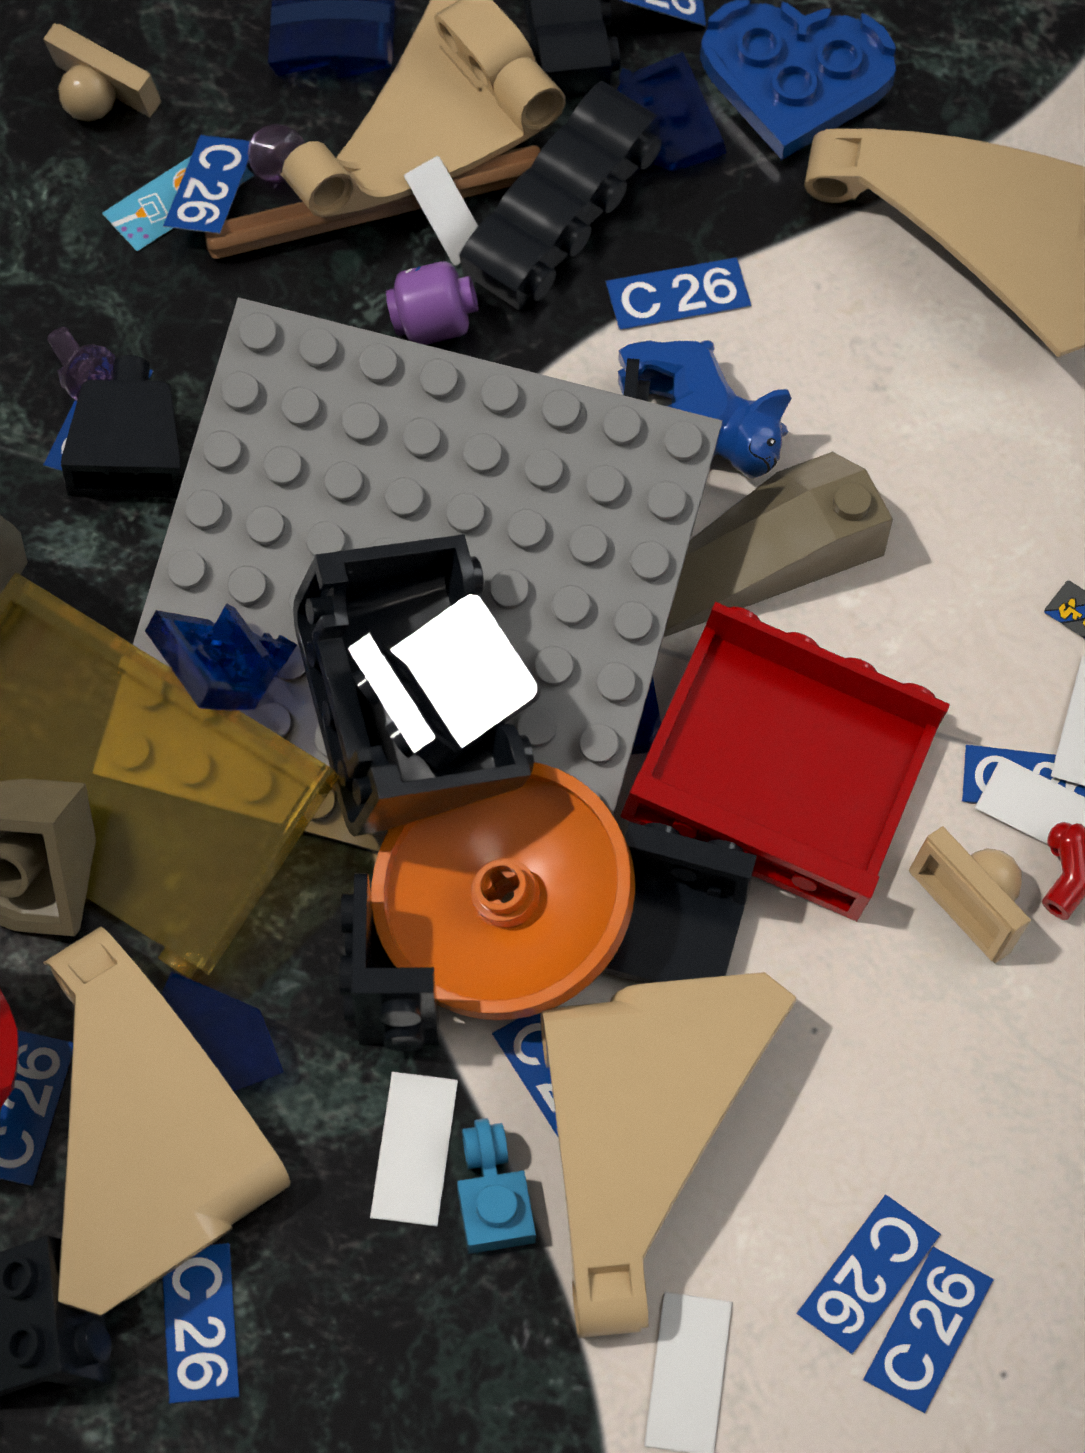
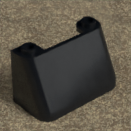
M465 534L315 554L295 595L293 617L296 637L342 815L348 831L354 837L379 833L523 787L533 771L534 756L530 740L524 734L519 735L515 726L510 723L497 725L494 732L439 771L416 754L407 758L395 745L385 728L393 719L382 702L377 706L371 704L352 676L360 668L347 648L368 633L388 649H392L460 599L470 594L480 595L484 587L482 567L476 556H470Z

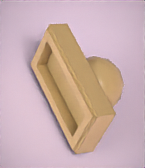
M54 23L43 40L56 66L67 71L59 85V100L63 109L75 119L86 122L101 119L112 109L115 99L148 117L152 116L161 103L159 93L150 73L61 24L57 25Z
M944 826L926 837L909 868L910 874L982 952L996 964L1012 952L1031 921L1014 902L1019 897L1022 886L1021 869L1013 857L1001 850L986 848L970 855Z

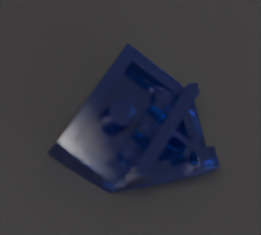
M683 51L633 73L628 69L622 68L618 76L620 84L617 90L659 116L662 145L652 163L670 171H675L727 153L722 136Z
M228 603L224 606L216 623L209 619L156 610L145 630L197 707L202 709H256L297 647L296 643L282 635H279L277 639H273L270 633L264 632L261 637L252 632L237 609Z
M170 972L161 995L184 1023L233 1091L284 1072L260 1009L175 972Z

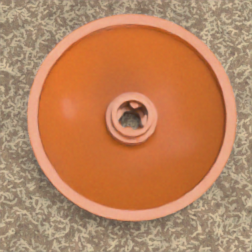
M534 762L531 776L523 787L389 829L379 849L374 865L371 883L372 913L381 944L396 968L434 967L437 1004L457 1014L477 1019L513 1020L530 1017L542 1013L544 1010L555 1008L579 994L603 972L613 959L624 939L633 912L635 897L633 861L623 832L603 801L589 787L575 777L557 768ZM507 893H514V897L506 903L501 902Z

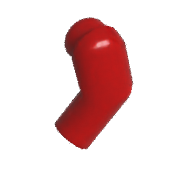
M1060 822L1050 830L1047 837V845L1051 847L1053 855L1060 857L1063 873L1042 899V904L1055 917L1068 920L1085 898V827L1078 823L1072 825L1068 822Z

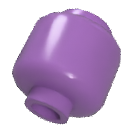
M445 261L398 273L395 278L394 289L386 291L388 310L397 336L406 335L409 341L424 345L465 335L469 327L468 313L478 311L477 296L471 277L459 278L455 267Z

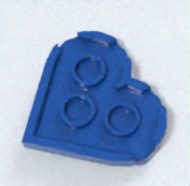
M734 0L724 4L710 16L707 30L701 40L700 61L712 83L779 158L783 160L810 144L818 132L826 129H835L871 108L892 88L896 71L894 60L895 43L885 27L870 16L861 13L860 20L846 15L830 16L831 9H822L804 16L790 4L781 1V8L769 4H751V0Z

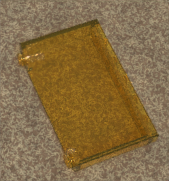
M17 572L14 573L1 592L0 781L37 779L86 783L96 837L86 898L164 947L158 959L191 980L198 969L209 976L338 781L339 775L333 768Z

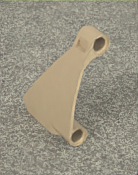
M431 0L394 72L373 107L339 155L335 157L325 144L321 142H307L298 146L289 154L280 174L315 216L329 217L364 210L413 194L404 175L436 156L441 158L448 173L453 178L512 149L546 129L558 119L565 106V95L536 63L534 54L521 31L493 0Z
M826 129L818 132L813 137L804 184L806 191L812 197L823 202L842 203L851 198L855 199L861 192L870 189L933 237L974 273L1057 357L1085 348L1084 166L999 144L913 131Z
M103 927L95 929L43 962L45 965L50 966L61 989L74 1004L70 1112L58 1302L98 1316L103 1315L122 1301H127L213 1244L233 1229L232 1224L288 1188L291 1183L279 1156L219 1070L159 991Z
M760 972L637 984L619 990L611 997L610 1002L561 1006L544 1010L540 1013L544 1060L546 1067L550 1068L571 1247L573 1306L579 1338L641 1332V1328L648 1327V1305L643 1260L720 1123L796 1003V996L767 973Z

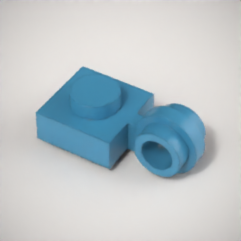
M488 1118L474 1120V1127L462 1129L463 1147L467 1168L481 1167L482 1177L457 1181V1192L468 1254L533 1244L536 1241V1232L524 1170L497 1174L496 1165L508 1163V1150L503 1124L490 1125Z

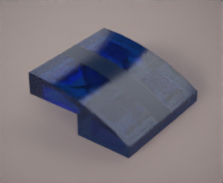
M272 0L268 64L277 76L330 65L338 78L392 67L395 0Z

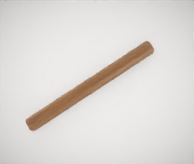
M532 145L504 152L467 172L453 177L452 180L462 198L511 187L532 166L540 153V149L538 146ZM411 194L401 199L364 210L329 217H318L313 215L304 202H299L225 220L220 234L204 232L211 257L219 259L421 209V206L414 194Z

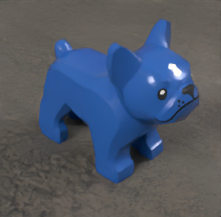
M648 340L628 344L619 350L618 360L623 369L618 371V383L623 395L627 358L640 359L638 379L650 380L649 394L653 393L672 398V404L667 405V407L722 420V427L714 456L720 455L729 460L735 469L750 479L760 477L775 467L777 461L780 460L782 437L789 433L787 426L781 422V418L792 399L788 389L774 390L756 401L746 400L737 396L728 385L713 353L714 343L710 340L702 342H656Z

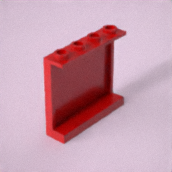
M715 601L705 628L647 757L629 792L620 817L641 825L653 822L666 824L675 828L682 836L704 842L720 839L735 843L744 852L757 855L753 872L754 877L857 922L872 898L880 878L878 873L935 733L946 715L950 704L937 699L929 689L914 683L903 684L878 673L871 664L864 660L853 657L844 658L819 647L807 635L798 632L786 633L761 622L757 615L745 608L727 607Z

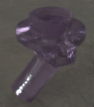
M280 124L263 126L254 134L249 142L248 158L250 166L255 174L264 181L272 183L285 182L286 180L280 174L282 173L284 162L289 154L298 146L304 144L305 141L294 129Z
M60 327L48 335L47 340L63 365L62 368L57 370L61 387L74 400L78 401L81 386L84 382L90 379L112 380L113 362L116 358L107 348L96 344L79 347L68 327Z

